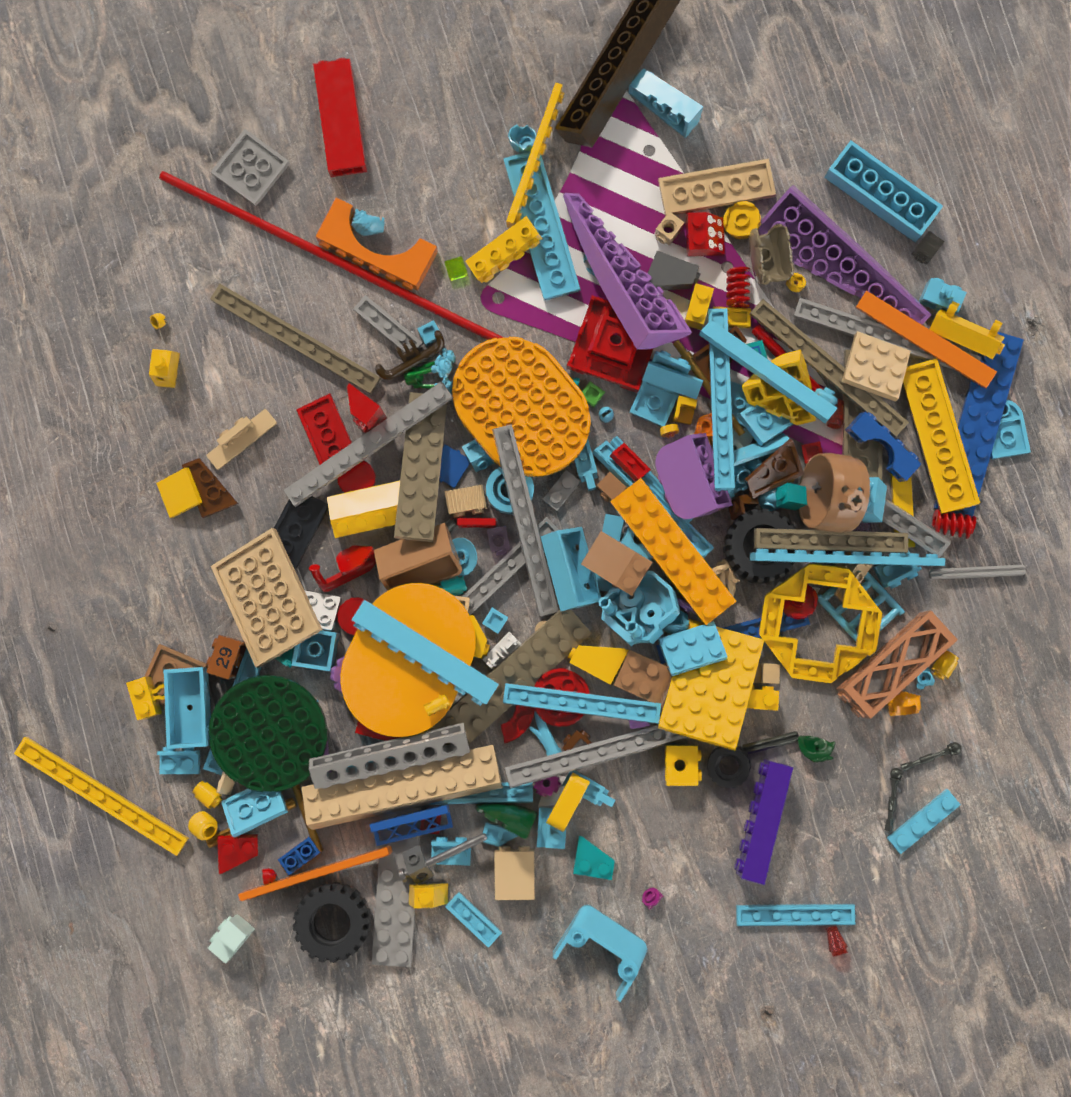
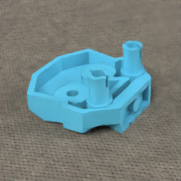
M647 570L633 593V599H629L631 595L620 588L612 587L599 600V606L602 608L601 619L631 647L638 643L654 644L663 634L662 629L673 622L680 614L676 593L673 588L655 572ZM650 613H655L653 617H649Z

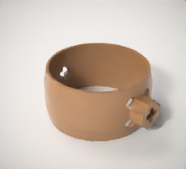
M823 453L813 456L803 470L804 475L801 476L799 484L805 486L807 490V505L799 509L803 523L809 528L821 531L849 532L854 530L861 523L869 502L870 479L865 464L861 460L848 455ZM818 482L820 490H817L815 493V490L812 489V486L816 485V483ZM846 485L848 489L843 493L841 489ZM843 502L844 508L840 510L838 504Z

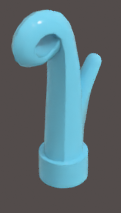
M534 712L538 730L533 726H530L529 729L544 746L547 752L546 755L549 756L562 752L547 723Z

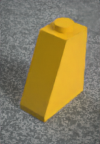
M578 645L577 649L572 648L568 658L571 659L570 664L611 685L629 650L625 648Z

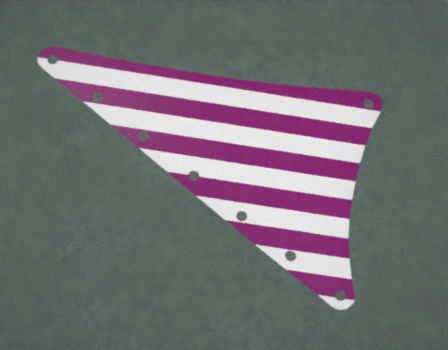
M626 91L594 146L587 147L581 145L575 163L555 199L580 291L544 301L528 249L520 259L510 262L509 266L501 271L482 290L480 298L483 306L495 314L576 342L591 296L593 295L605 300L608 299L596 276H593L586 269V267L591 268L588 259L584 262L585 252L570 218L563 198L564 193L580 194L594 210L592 214L601 218L604 222L603 227L608 232L612 231L616 236L615 241L618 244L622 243L640 263L642 271L649 272L656 251L699 266L698 273H701L697 284L714 288L708 309L728 307L726 305V293L728 292L726 290L728 285L726 279L728 276L721 269L722 263L726 261L731 262L733 268L747 266L725 233V255L687 257L686 213L675 215L685 223L683 229L670 246L666 243L662 244L656 239L654 235L655 230L665 218L658 179L684 173ZM646 145H652L655 148L653 156L649 157L644 154L643 149ZM708 209L699 210V211H693V212H692V213H696V212H708V213H710V211H709ZM670 227L664 228V231L666 233L673 232V230ZM746 272L745 274L750 275V279L745 280L750 282V286L745 287V289L750 290L749 294H745V296L750 297V300L745 302V304L750 305L748 308H751L752 311L762 299L772 306L751 272ZM694 283L691 289L663 290V296L666 300H672L684 320L695 287ZM496 292L504 294V301L500 304L493 302L492 297ZM708 311L702 329L708 324ZM752 316L750 328H739L747 339L745 344L759 341L752 334V330L761 324ZM689 327L692 333L678 340L687 352L690 351L693 355L708 345L709 342L699 335L701 330ZM769 333L787 353L793 352L772 333ZM613 335L610 338L613 344L621 342V338L618 335ZM677 340L655 347L649 361L652 362L655 352H660L661 350L670 353L672 358L678 360L681 355L673 346V343ZM764 346L767 359L769 361L775 359L776 357ZM734 359L730 363V381L743 385L754 374ZM806 363L809 375L823 389L827 387L817 371ZM690 369L688 375L696 377ZM701 386L699 394L711 399L705 388ZM836 403L835 407H837V410L826 424L816 418V421L801 425L794 424L783 431L782 434L784 433L786 436L802 444L820 441L823 453L842 455L843 410Z

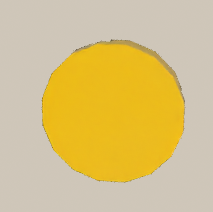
M740 201L734 203L733 206L726 210L723 217V225L731 237L747 239L752 229H759L761 215L753 203Z

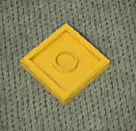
M183 468L156 483L169 518H174L202 503L189 468Z

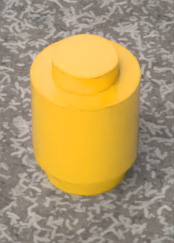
M946 650L938 657L931 668L934 672L933 675L940 680L944 678L949 679L958 665L957 661L959 658Z
M199 782L192 791L195 795L194 797L208 809L216 808L222 801V794L217 793V789L208 782Z

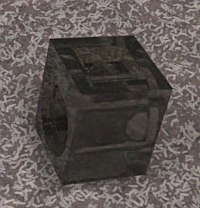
M928 231L911 254L916 261L927 265L944 241Z

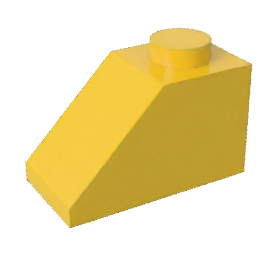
M470 615L476 641L474 657L483 659V655L487 656L490 645L487 644L488 640L476 617Z
M448 883L409 884V905L411 907L434 908L448 904Z

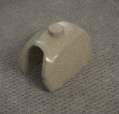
M782 224L774 225L764 235L759 236L757 228L752 229L750 232L749 248L752 270L759 284L766 285L769 282L786 281L793 276V250L789 241L790 234L787 227Z

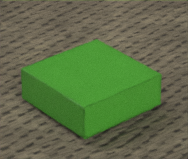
M589 381L582 393L587 403L594 408L605 394V391Z

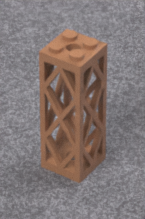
M931 610L920 612L836 688L839 692L837 695L844 703L848 702L852 706L850 710L858 718L871 719L958 639ZM921 625L926 629L915 632ZM925 635L919 658L905 660L911 637ZM931 635L933 637V640L931 643L930 650L926 653L929 638ZM903 643L899 661L896 662L900 644ZM892 653L890 663L878 665ZM912 665L904 674L900 676L903 666ZM897 667L893 678V682L889 686L893 669ZM888 669L882 691L867 694L873 671ZM866 676L863 689L860 694L859 692L862 685L863 678ZM870 699H875V700H874L873 702H871L870 704L866 701V700H870Z

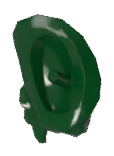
M800 735L798 737L799 749L804 757L817 763L833 759L830 755L835 748V741L829 742L814 736Z

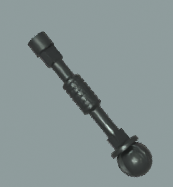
M952 742L940 752L927 754L919 757L916 761L903 763L900 767L905 772L916 765L929 763L943 755H958L961 753L962 747L959 743Z
M893 768L890 772L892 791L888 801L887 810L889 812L884 829L890 832L893 830V812L896 809L897 786L902 781L901 778L903 776V772L899 768Z

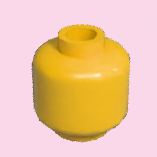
M205 811L194 814L188 824L189 831L202 841L212 838L218 828L216 819Z

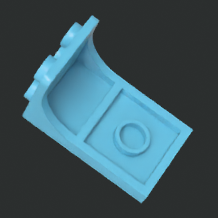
M663 350L660 352L656 351L652 360L653 363L687 375L691 369L688 361L682 358L674 359L670 353ZM643 381L629 413L663 427L669 418L679 393Z

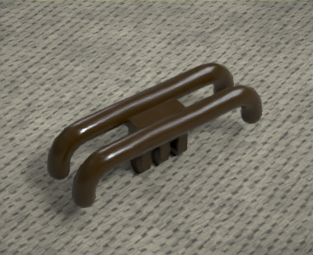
M436 330L434 332L436 343L421 353L412 339L409 340L412 348L409 349L406 343L402 344L405 352L402 353L401 348L398 346L395 349L403 363L391 370H385L381 364H377L375 372L380 378L391 380L437 355L444 347V338L441 331Z

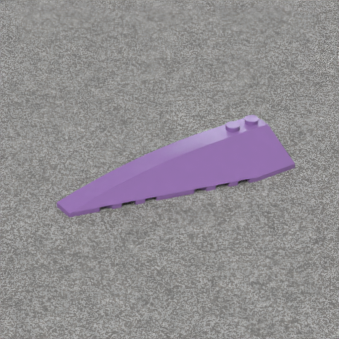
M794 185L785 192L761 220V225L758 229L759 236L768 233L777 224L787 227L790 234L789 241L793 250V262L797 266L809 270L814 275L824 278L831 284L859 298H862L867 290L921 325L932 315L870 254Z
M564 193L563 198L588 262L637 349H653L689 336L692 331L672 300H666L663 296L664 291L660 287L656 288L650 282L652 277L640 269V263L622 243L618 244L615 241L616 236L612 231L608 232L603 227L604 222L601 218L592 214L594 210L582 196L576 193Z

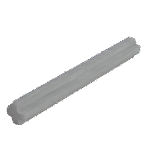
M1025 565L929 570V579L1025 575L1026 570Z

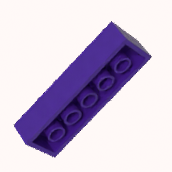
M764 759L763 763L760 762L758 774H760L759 782L756 781L753 788V793H756L754 801L751 800L748 812H751L750 818L744 824L745 838L741 839L739 850L741 851L740 858L736 859L734 870H736V874L741 879L765 885L793 771L791 766Z

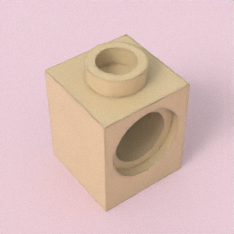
M669 211L656 228L654 235L659 242L670 246L683 229L685 222ZM670 227L673 230V232L666 233L664 231V228Z

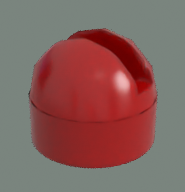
M270 868L262 869L263 884L266 885L274 882L276 872Z

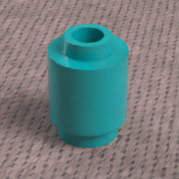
M463 576L440 581L441 585L438 586L453 596H459L464 594L463 592L468 591Z

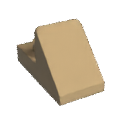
M758 663L753 683L779 684L780 664Z

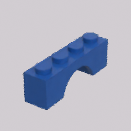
M870 412L860 413L845 431L858 443L867 440L881 443L887 450L889 458L886 469L899 482L907 481L921 465L918 461V456L911 451L908 452L904 448L905 445L897 438L894 439L887 427L881 426L876 422L877 419Z

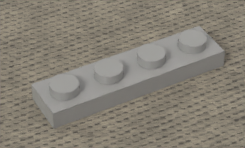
M366 295L353 308L358 315L395 346H399L403 352H405L402 346L404 343L407 344L409 349L412 348L409 344L411 339L418 350L423 345L417 337Z
M885 498L882 521L900 533H908L909 539L930 553L938 554V558H940L951 544V541Z

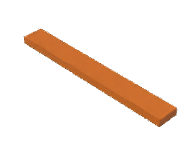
M867 290L855 307L983 388L988 387L997 373L994 369Z
M391 845L266 885L245 890L239 893L238 896L240 901H245L388 856L393 851Z

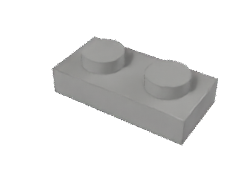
M566 470L542 500L558 512L581 481Z

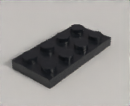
M313 496L296 507L289 499L274 526L295 571L328 510L327 503Z

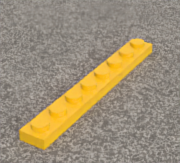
M555 82L506 220L508 228H511L521 220L522 206L525 207L528 201L527 191L528 189L531 190L534 184L533 174L538 172L541 161H538L540 154L544 155L547 146L545 140L550 138L553 127H551V123L553 120L556 121L559 112L557 109L558 104H562L565 93L562 92V84Z

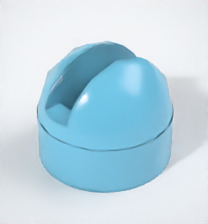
M610 407L601 408L598 415L599 419L605 423L610 422L614 416L613 410ZM608 410L611 412L604 417L602 416Z

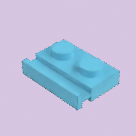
M539 807L537 847L565 849L566 828L564 832H561L547 824L546 821L553 808Z

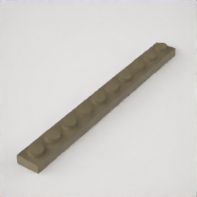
M222 284L218 285L210 298L212 302L372 395L381 380L379 376Z
M764 299L750 312V315L789 349L792 351L801 349L805 362L862 411L873 414L877 419L876 422L881 426L887 427L894 438L907 426L909 422L879 396L843 383L842 379L845 368Z

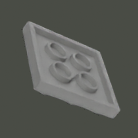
M244 129L212 169L211 174L256 207L286 170L290 162Z

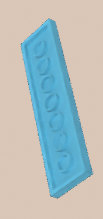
M531 151L503 158L514 198ZM540 154L538 160L541 161L539 170L533 174L534 184L532 189L527 191L528 201L525 207L522 206L520 213H522L521 219L527 216L542 237L539 245L533 249L530 248L529 251L543 299L546 301L580 291V286Z

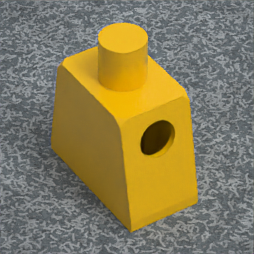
M159 349L152 350L149 376L156 386L175 388L180 353Z

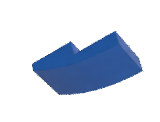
M309 836L280 857L278 861L286 873L290 875L321 852Z

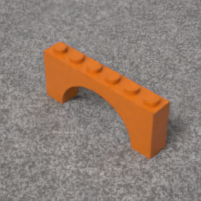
M336 197L315 236L319 246L326 250L331 248L340 257L345 258L347 256L359 266L363 264L369 267L368 269L375 274L380 272L386 275V279L392 282L398 281L408 290L415 289L418 291L438 253L437 246L419 238L412 248L401 254L380 255L371 252L363 247L353 235L351 225L355 214L353 205Z

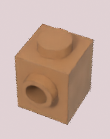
M609 472L598 483L596 488L601 492L600 496L606 502H609L626 490L627 487Z

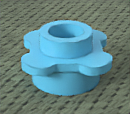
M928 667L915 678L918 689H924L925 686H932L935 683L930 673L931 670Z

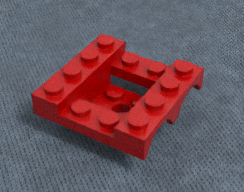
M592 295L566 369L583 375L588 374L638 393L653 349H637L610 302ZM613 335H618L621 338V342L613 344L610 338ZM592 352L625 363L627 366L593 355Z

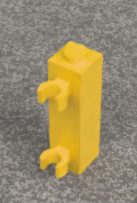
M954 301L949 305L947 311L943 309L938 311L929 330L991 359L996 354H1001L1005 346L1002 343L1005 337L998 334L1003 324L1002 322L995 320L990 330L956 316L955 313L960 304Z

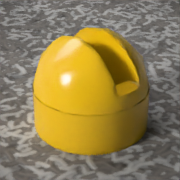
M161 313L151 315L150 322L153 328L160 329L164 327L167 322L164 320L166 317Z

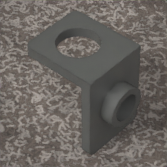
M420 845L402 853L408 875L416 884L434 876L433 872L426 865ZM420 873H427L422 877H416Z

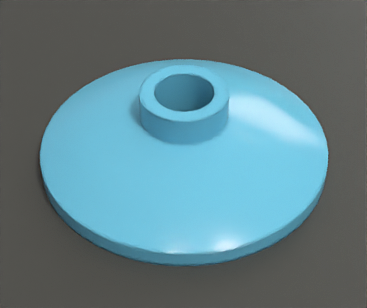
M455 538L452 541L462 567V572L458 576H465L470 574L477 564V551L468 539Z

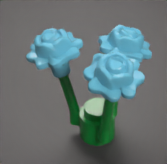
M443 348L442 354L435 361L405 372L406 384L408 386L413 385L414 389H431L438 383L434 385L420 383L424 379L423 374L430 372L438 373L440 378L443 377L442 382L452 395L453 382L448 379V374H450L453 368L452 364L456 363V356L452 350Z

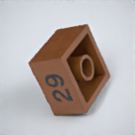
M218 635V638H215L212 644V649H214L212 656L206 662V673L228 680H235L246 650L245 642L229 636Z

